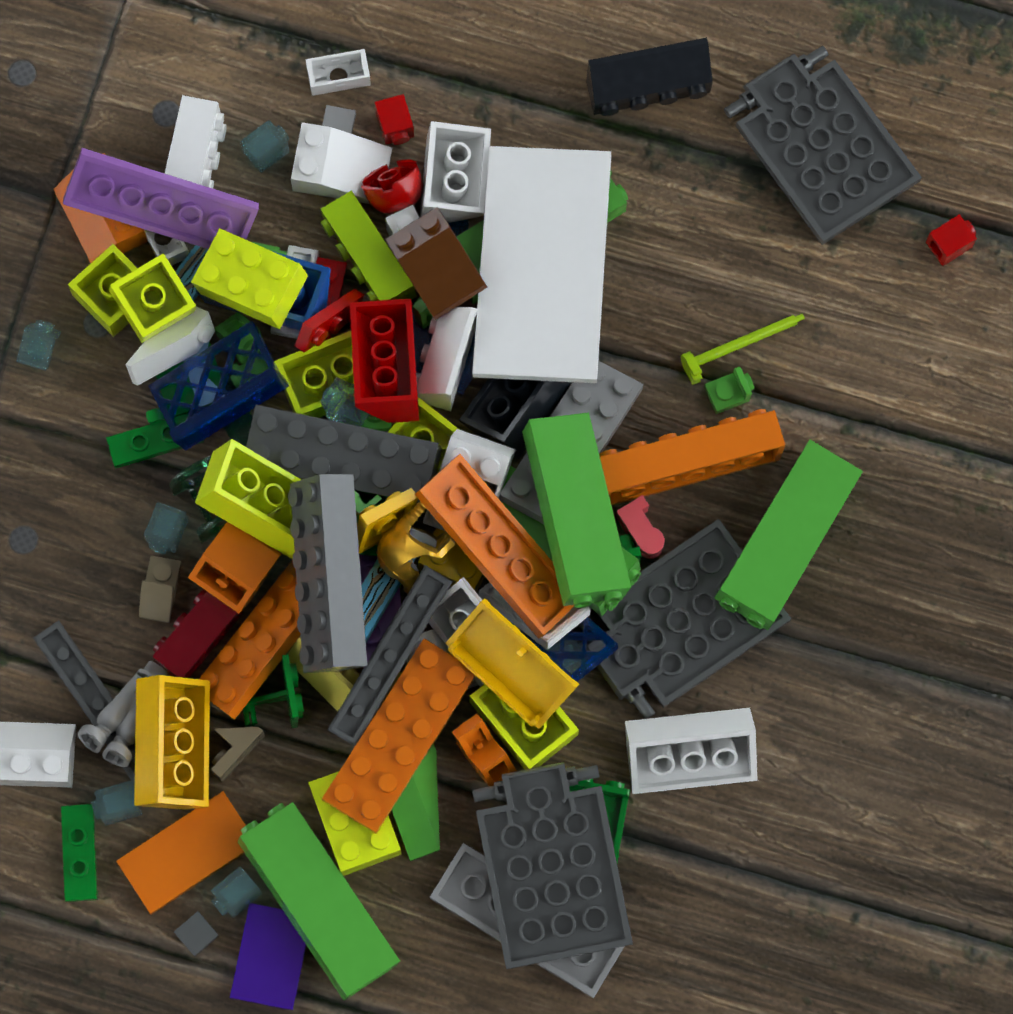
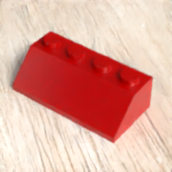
M411 299L350 302L355 407L387 423L419 421Z

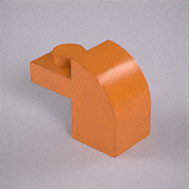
M477 713L452 731L457 741V746L488 786H494V782L502 781V774L517 771L507 753L496 742L485 722Z

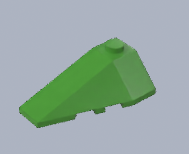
M434 744L391 810L410 862L440 851L437 753Z

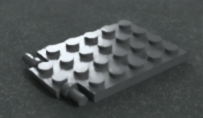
M824 46L819 47L807 56L803 54L797 58L795 54H792L746 83L743 86L745 92L739 95V99L724 108L727 117L732 118L744 109L750 110L755 106L758 107V109L737 121L736 128L821 245L910 189L922 179L921 175L835 59L811 75L808 73L813 70V65L829 56Z
M719 519L642 570L637 582L612 611L607 610L603 616L596 613L608 632L603 634L600 628L594 627L588 617L578 624L585 634L584 640L588 644L584 648L585 652L619 700L626 697L630 704L634 703L644 719H649L656 713L644 697L646 693L641 688L643 684L646 683L660 705L665 708L791 621V617L782 608L768 631L764 628L758 629L750 625L746 621V617L737 612L732 613L720 606L719 601L714 599L742 552Z
M560 762L502 774V781L494 782V786L472 790L475 802L497 798V801L505 799L507 801V805L476 811L507 970L633 945L602 786L570 792L569 788L570 786L579 785V781L599 778L597 765L575 769V766L565 768V763Z

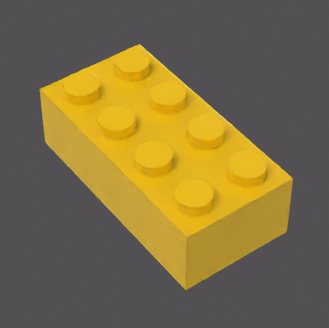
M165 675L136 679L134 806L182 810L209 807L210 680Z

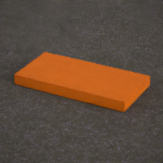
M224 791L209 800V807L194 809L116 862L148 912L152 915L245 854L237 842L242 835L240 830L246 825Z

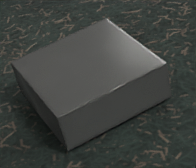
M199 911L174 931L194 957L219 937Z

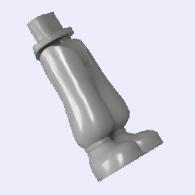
M149 661L144 669H139L119 694L99 713L96 726L87 724L81 727L78 731V737L81 742L92 752L99 753L110 734L116 732L114 740L107 745L102 756L111 764L127 767L132 761V753L128 746L135 744L136 679L156 675L169 676V672L155 662Z

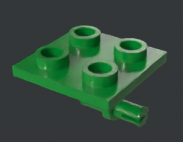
M289 654L282 655V674L285 690L252 697L243 708L244 726H250L249 713L252 725L258 724L255 706L287 700L291 728H298V719L303 718L304 709L301 693L295 694L294 688L298 687L299 679L296 662L290 663Z

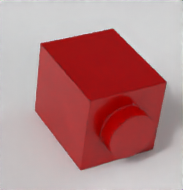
M404 94L375 102V113L385 145L391 143L393 145H401L414 137V126Z
M959 214L930 232L926 244L940 264L944 266L973 248L977 239L976 231L973 225L968 220L964 221Z

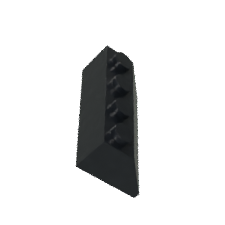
M707 37L588 60L586 83L593 114L611 116L623 109L631 108V110L637 111L645 109L649 104L660 102L661 105L675 103L680 98L699 99L706 96L707 93H711L713 80Z
M488 378L459 421L479 437L516 449L514 458L519 460L526 450L522 431L529 419L549 417L572 382Z

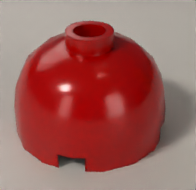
M411 159L396 161L398 167L388 169L386 164L374 170L363 179L362 183L364 186H361L362 190L374 209L385 214H394L411 205L414 206L423 193L424 183L416 161Z

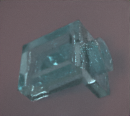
M36 320L35 323L27 325L24 329L16 362L47 370L55 340L60 337L61 331L53 329L54 325L52 323L42 320Z

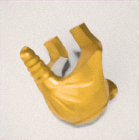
M421 502L413 506L405 516L398 520L382 536L376 551L381 568L389 577L398 580L404 586L403 590L407 594L419 575L413 559L422 555L442 558L455 545V541L446 531L436 537L429 531L411 527L426 509Z

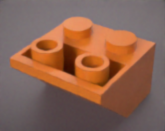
M226 522L202 554L188 578L240 614L253 599L281 556V553Z

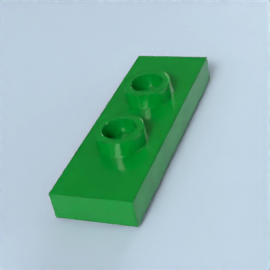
M195 411L106 437L115 469L204 443Z
M94 805L61 806L65 902L98 900Z

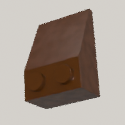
M438 207L385 239L435 320L488 288Z

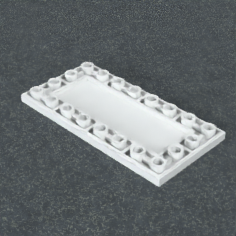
M489 147L480 275L488 288L478 293L472 371L474 378L597 383L611 151Z

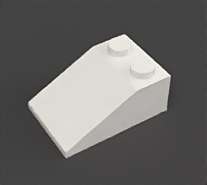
M302 122L291 175L292 190L337 199L352 190L359 202L370 204L361 186H364L362 181L367 175L381 166L387 164L389 169L392 147L332 127Z

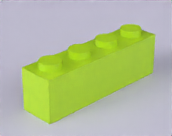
M352 190L320 209L324 218L320 222L322 228L329 238L334 235L339 244L335 245L337 251L344 261L349 259L354 267L351 269V272L359 285L365 283L368 287L369 292L366 295L370 301L412 300L417 297L414 285Z

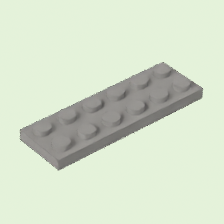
M598 361L597 383L573 382L550 417L589 412L598 452L601 453L643 389V384ZM526 453L499 494V500L544 524L528 454Z
M463 843L431 894L430 899L501 942L485 856ZM624 947L538 963L537 965L594 999Z

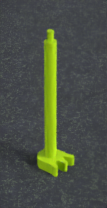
M803 314L789 316L695 357L690 351L680 356L683 368L692 385L700 383V379H702L701 373H703L700 368L701 365L797 325L799 321L804 320L805 317Z

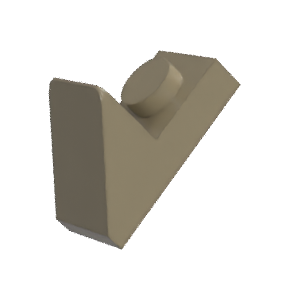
M150 556L146 580L142 581L139 618L170 623L182 567L181 561Z
M261 728L214 729L216 735L231 747L228 751L225 749L221 750L212 761L214 766L211 771L221 782L233 772L265 737Z

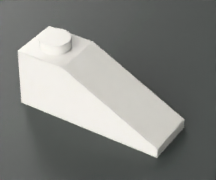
M196 307L195 312L145 341L125 364L132 383L138 386L198 353L203 344L211 340L215 332L209 312Z

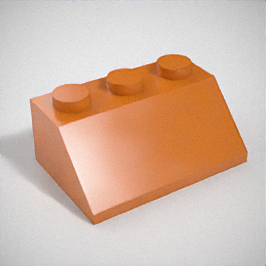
M73 170L53 189L90 263L112 244L122 253H126L148 242L144 229L64 205L63 197Z

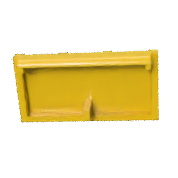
M486 598L477 605L445 643L449 647L447 650L531 727L536 726L540 729L579 685L577 681L572 679L553 662L545 652H542L530 641L520 629L496 610Z

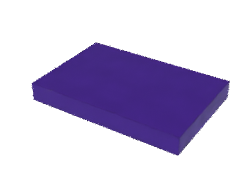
M253 903L249 904L230 999L293 1011L306 944L282 909Z

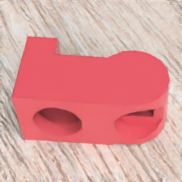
M642 495L617 510L615 518L624 532L630 534L635 547H640L641 556L646 559H654L661 554L665 538L663 533L659 529L654 528L646 517L645 513L648 512L649 504Z

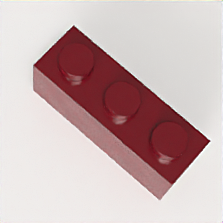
M201 590L193 601L195 606L188 614L186 612L182 613L173 625L175 630L168 638L163 636L154 646L153 651L155 653L152 657L155 663L174 677L190 678L244 614L243 610L239 614L206 590Z

